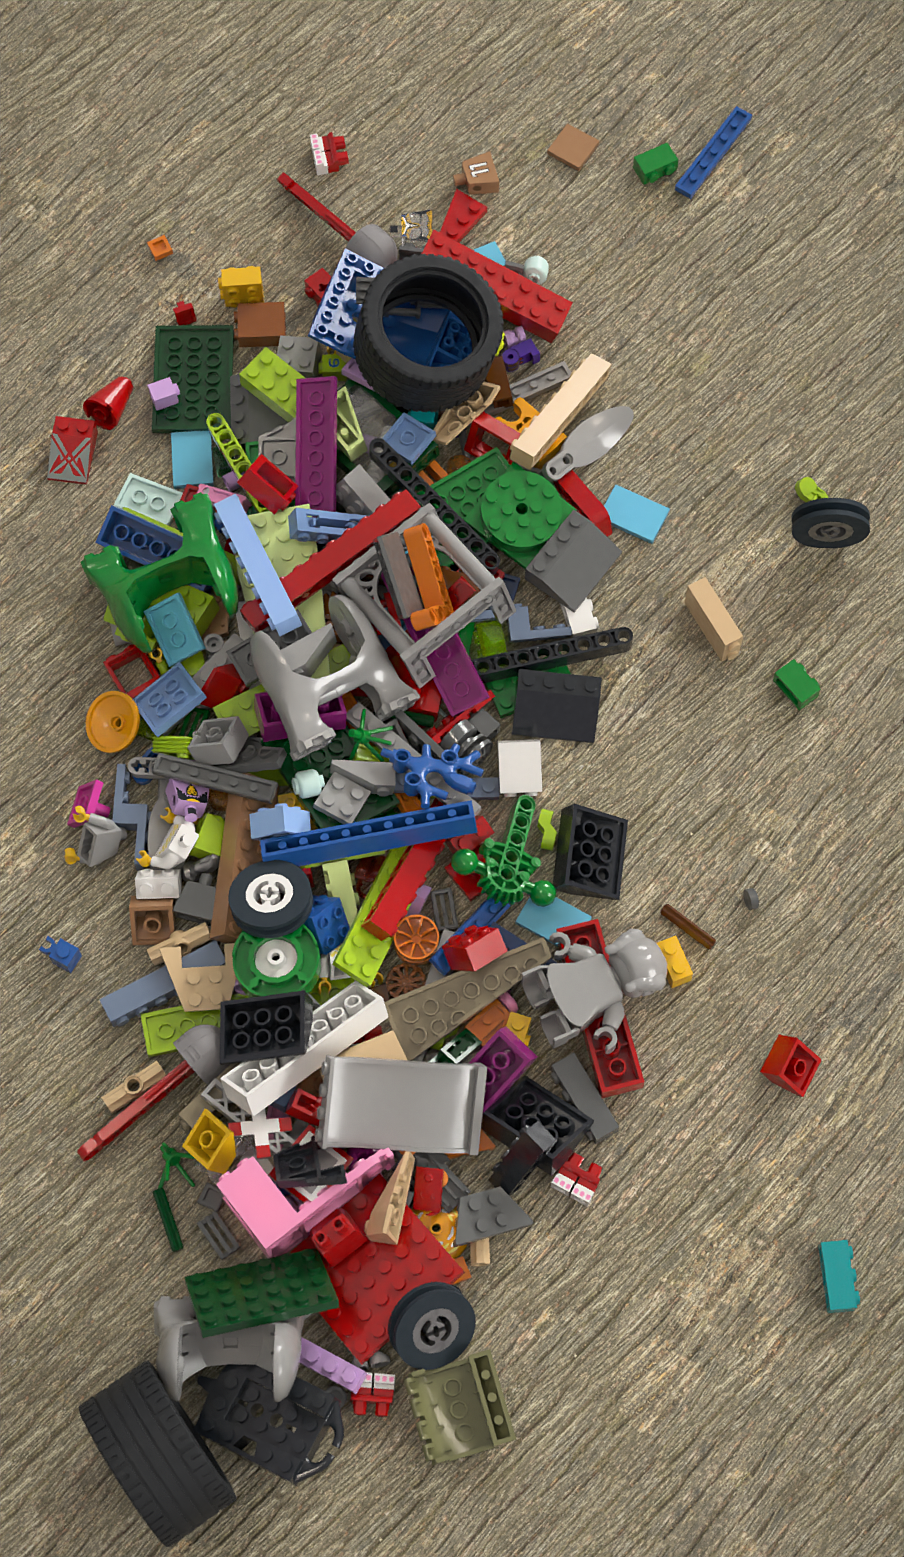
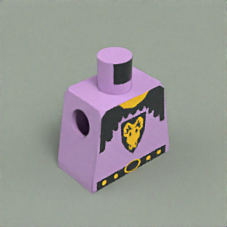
M169 779L165 792L172 813L185 816V820L189 822H195L197 818H201L207 806L209 788Z

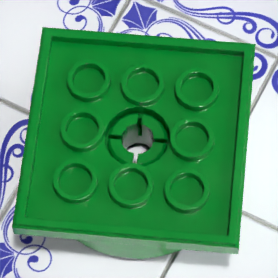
M513 461L507 470L487 487L482 499L464 518V521L484 539L522 568L526 569L573 510L577 511V509L562 499L556 488L546 478L524 470ZM525 509V514H519L517 512V510Z

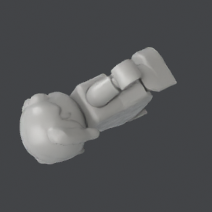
M631 928L612 944L604 948L605 952L610 954L609 964L603 954H597L589 946L576 943L572 946L566 934L555 932L549 937V940L553 944L557 942L562 943L564 949L556 950L554 959H564L568 955L569 959L575 963L539 965L523 972L521 983L526 997L534 1010L547 1005L550 1000L555 999L559 1009L540 1016L542 1029L553 1049L567 1043L570 1038L577 1036L581 1031L585 1030L595 1019L603 1016V1027L596 1030L593 1039L598 1040L601 1036H607L611 1043L605 1046V1054H610L614 1051L617 1043L615 1031L618 1030L625 1016L622 1004L623 994L630 998H638L661 991L666 985L667 960L657 943L645 937L639 929Z

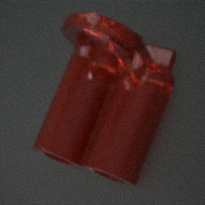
M374 856L360 858L354 874L355 878H358L356 892H358V896L362 899H365L367 896L361 891V886H363L362 880L374 882L386 857L379 856L376 859Z

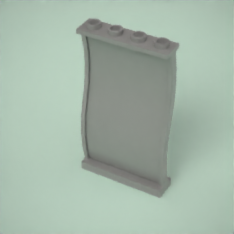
M326 1055V1060L322 1062L321 1067L324 1080L319 1088V1096L322 1097L321 1106H318L317 1118L320 1122L319 1128L315 1130V1141L322 1149H327L328 1147L389 1148L390 1150L410 1152L468 1153L469 1155H478L487 1067L482 1063H433Z

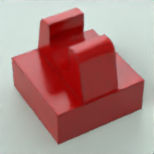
M184 300L176 303L177 307L173 308L177 325H188L197 321L192 303L185 304Z

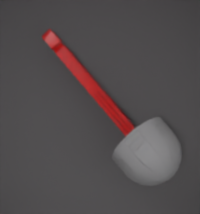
M283 172L276 179L289 193L348 241L346 249L385 269L389 264L397 261L398 250L394 240L378 225L369 224L355 232L299 184L294 182L287 174Z
M198 1025L189 1029L173 1042L185 1060L97 1132L93 1138L91 1137L77 1150V1154L81 1159L87 1161L95 1156L103 1147L113 1141L194 1072L207 1085L214 1078H217L230 1065L220 1064V1028L213 1025Z

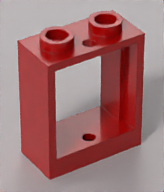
M483 411L472 421L464 451L478 458L494 449L482 441L484 431H487L509 445L507 455L503 453L502 455L511 465L513 460L510 459L512 451L510 446L514 439L518 440L521 433Z
M262 454L237 481L241 487L274 515L279 509L283 512L297 495L294 491L298 485Z
M133 644L127 646L123 652L109 656L103 662L105 670L117 690L126 693L132 699L160 678L146 653H143ZM140 657L152 679L126 693L114 671Z

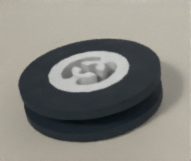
M283 860L260 861L248 866L233 880L228 894L229 905L235 923L244 932L259 938H277L292 933L304 924L313 907V895L308 877L298 866ZM280 893L285 895L283 900H281ZM259 898H261L262 905L257 903Z

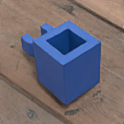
M47 936L46 941L51 943V947L45 949L41 946L39 948L40 952L49 955L53 964L71 974L82 957L79 948L61 938L56 944L51 937Z

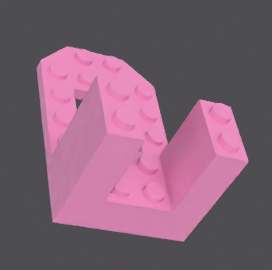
M389 1148L380 1149L366 1160L364 1158L360 1159L353 1165L354 1169L348 1174L346 1173L347 1184L332 1185L330 1188L328 1186L324 1187L317 1193L318 1197L312 1202L308 1200L299 1207L300 1211L296 1213L253 1156L250 1159L245 1158L237 1164L238 1168L232 1173L226 1172L218 1179L219 1183L216 1185L223 1194V1200L258 1247L267 1258H272L288 1253L305 1240L315 1225L335 1209L341 1208L363 1190L379 1173L381 1174L384 1169L390 1170L395 1165L394 1154Z

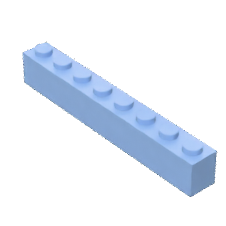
M234 494L215 503L214 506L217 512L214 515L219 525L224 524L225 527L221 529L226 539L231 538L232 542L229 545L233 553L239 554V557L236 559L240 568H246L247 570L244 575L248 584L253 583L255 586L251 589L256 600L260 598L262 600V603L259 605L263 614H269L270 616L267 622L271 630L276 629L279 636H282L302 626L237 495Z

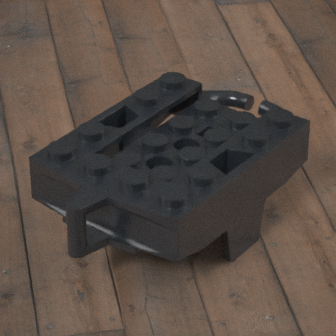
M227 1364L217 1379L205 1376L197 1378V1383L208 1392V1396L194 1431L266 1472L268 1471L296 1487L299 1482L324 1471L334 1460L335 1456L327 1452L321 1461L312 1462L329 1427L334 1430V1439L331 1445L338 1449L341 1447L344 1439V1426L340 1409L341 1401L334 1395L297 1376L288 1396L280 1402H274L273 1373L257 1365ZM264 1408L263 1414L256 1417L258 1409ZM283 1418L282 1424L279 1427H275L277 1419ZM292 1427L297 1428L295 1432H292ZM251 1442L256 1443L254 1457L242 1451Z

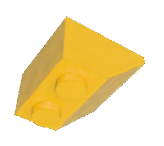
M204 1109L182 1147L207 1170L225 1174L236 1157L234 1133L208 1109Z

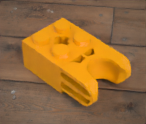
M518 397L514 400L513 405L514 412L519 416L517 421L509 422L501 417H496L495 419L521 433L525 427L528 428L533 417L535 415L538 416L540 412L523 398ZM563 432L534 465V468L542 470L543 465L560 451L567 438Z

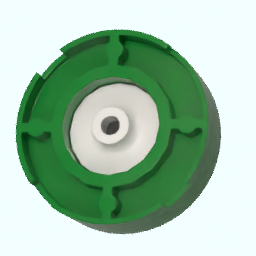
M304 924L292 933L277 938H259L242 931L233 947V970L240 988L249 998L303 990L309 994L319 979L321 957L318 944L312 932Z

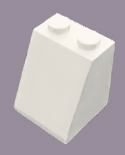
M540 740L497 741L500 793H504V797H515L517 793L525 792V795L537 796L538 792H542Z

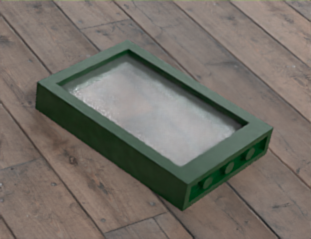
M349 378L337 391L346 386L367 451L351 462L337 445L336 465L348 475L360 464L390 499L400 488L371 460L369 445L373 439L383 438L403 413L392 403L388 402L386 398H382L380 394ZM432 441L414 464L409 465L417 473H420L440 455L438 445ZM379 447L373 449L377 453H381L383 451V449ZM391 461L388 462L387 465L390 467L397 466V463ZM409 476L401 477L403 481L411 480Z

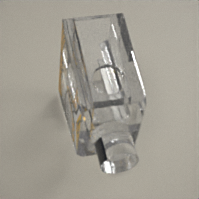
M432 210L402 214L401 225H390V236L401 237L402 246L407 242L413 243L415 248H422V246L426 245L432 233Z

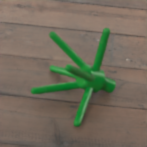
M362 709L360 727L356 730L350 729L348 733L355 741L348 760L353 761L359 744H363L380 762H384V759L368 742L373 741L392 745L391 741L372 737L371 734L393 730V726L365 730L366 709Z
M163 1142L160 1150L163 1153L162 1157L166 1164L158 1188H163L164 1182L169 1181L170 1166H176L191 1187H194L195 1183L179 1162L181 1158H195L190 1153L177 1152L175 1148H170Z

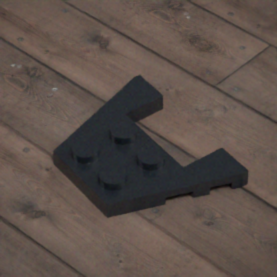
M315 1135L311 1136L310 1142L301 1146L297 1143L273 1155L276 1180L279 1188L347 1184L346 1172L343 1164L321 1170L317 1150L322 1148L315 1141Z

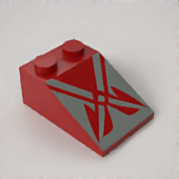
M55 417L51 437L48 480L87 485L98 435L94 420Z

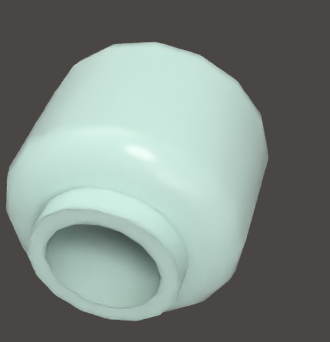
M541 256L529 257L524 264L523 277L539 285L544 283L549 270L548 262Z
M309 769L296 773L295 778H292V787L295 795L305 799L319 796L321 788L325 787L323 775H319L314 769Z

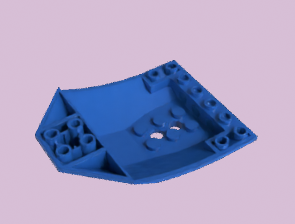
M345 248L315 313L308 337L355 359L353 342L357 322L352 317L359 318L362 304H356V277L375 278L384 268ZM407 302L399 306H396L395 308L415 309V305H411L410 302ZM421 308L420 319H416L413 316L394 315L382 318L385 334L392 346L405 358L417 364L430 367H444L458 363L472 353L471 338L465 325L448 309Z

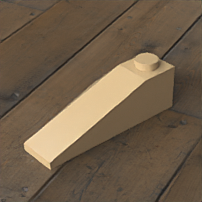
M483 382L479 390L472 397H469L467 401L451 409H446L434 428L436 437L433 441L444 445L449 444L492 404L500 390V386Z
M409 1151L404 1153L372 1210L370 1220L366 1221L365 1233L373 1242L398 1245L415 1157Z

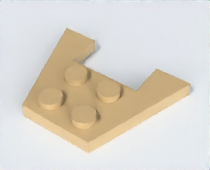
M235 943L224 944L225 965L182 968L181 947L159 948L184 1012L220 1010L221 1001L231 1000L236 981L232 960V951Z

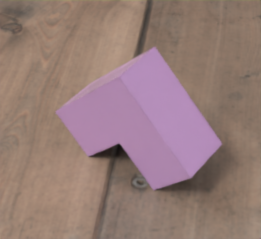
M423 884L415 892L417 897L411 903L406 916L420 915L431 887Z

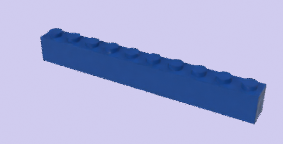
M472 800L264 839L260 840L263 862L283 860L296 866H304L478 833Z

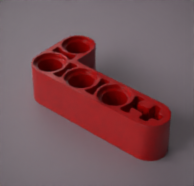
M572 469L560 479L553 481L557 491L571 506L577 509L578 513L589 519L607 537L612 535L608 511Z

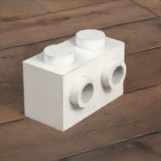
M144 869L138 871L135 877L136 899L179 898L182 891L181 869Z

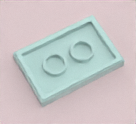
M130 473L113 506L121 509L122 507L130 508L170 526L173 521L170 509L174 507V503L180 501L183 493Z

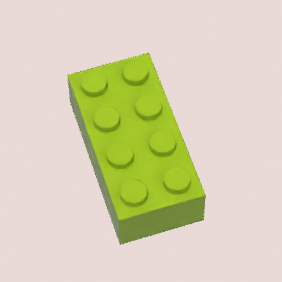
M265 347L239 374L240 383L284 420L290 422L296 417V379H303L305 377Z
M189 585L174 589L152 601L149 608L176 593H181L201 637L220 610L214 596Z

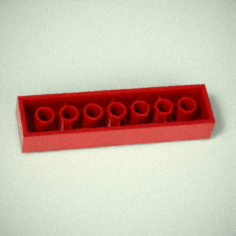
M436 230L432 231L421 253L451 257L453 260L461 261L460 263H465L469 268L476 270V273L483 276V279L494 290V294H496L501 305L502 318L517 326H522L523 329L550 343L558 335L573 303Z
M598 919L556 929V932H562L569 937L570 945L573 946L576 943L589 946L597 954H603L609 964V955L604 949L606 945ZM557 942L559 951L564 949V945ZM568 955L562 959L563 963H575L569 959ZM626 1015L618 1030L615 1031L617 1043L614 1051L610 1054H605V1046L611 1043L607 1036H601L598 1040L593 1039L596 1030L603 1027V1016L595 1019L582 1033L600 1096L606 1098L642 1089L645 1081Z

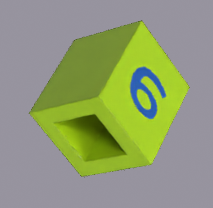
M338 354L322 355V362H319V374H323V377L335 376L337 381H347V377L342 375V368L346 363Z

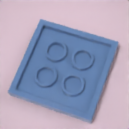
M178 662L133 700L141 716L154 734L159 737L207 697L184 666Z

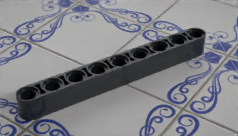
M373 439L369 445L371 460L402 491L406 489L421 507L426 506L428 503L438 505L439 508L436 509L439 519L442 522L445 518L452 519L453 523L444 524L492 575L496 574L500 564L499 556L384 439ZM379 447L382 448L383 451L381 453H377L373 449ZM393 461L397 463V466L390 467L387 463ZM409 476L411 480L403 481L401 477ZM423 490L425 494L417 495L415 491ZM463 532L467 537L459 538L457 534ZM476 546L479 547L481 551L475 553L471 550V548ZM493 561L495 566L488 567L485 562Z
M619 627L473 659L471 661L482 683H488L515 677L519 669L543 671L625 653L632 647L633 632L627 627ZM626 638L628 641H620L619 639ZM605 642L608 645L602 646L599 643ZM580 647H587L588 649H587V650H580L579 648H580ZM566 651L568 654L562 655L559 652ZM542 655H545V656H547L548 658H546V659H541V658H539V657L542 656ZM520 660H527L528 662L522 664V663H520L519 661H520ZM505 664L507 667L501 668L499 665ZM480 669H487L488 671H486V672H480L479 670H480Z

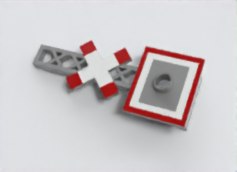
M216 1078L212 1080L200 1096L233 1122L228 1123V1128L234 1133V1137L251 1136L254 1139L257 1159L271 1158V1153L276 1154L281 1151L280 1144L293 1146L299 1143L301 1146L310 1142L311 1136L315 1135L316 1129L309 1124L295 1141L285 1133L293 1131L291 1117L267 1119L265 1108L255 1116L244 1112L240 1107V1112L231 1113L228 1110L227 1103L234 1102L227 1098L222 1083ZM216 1087L222 1092V1098L213 1099L208 1094ZM252 1116V1121H245V1117ZM274 1133L275 1140H269L268 1134ZM328 1147L327 1149L317 1150L321 1170L342 1164L346 1170L354 1160L340 1147ZM274 1167L268 1176L277 1183ZM332 1185L284 1189L300 1202L305 1203L308 1200L312 1202L318 1197L317 1193L326 1186L330 1188Z

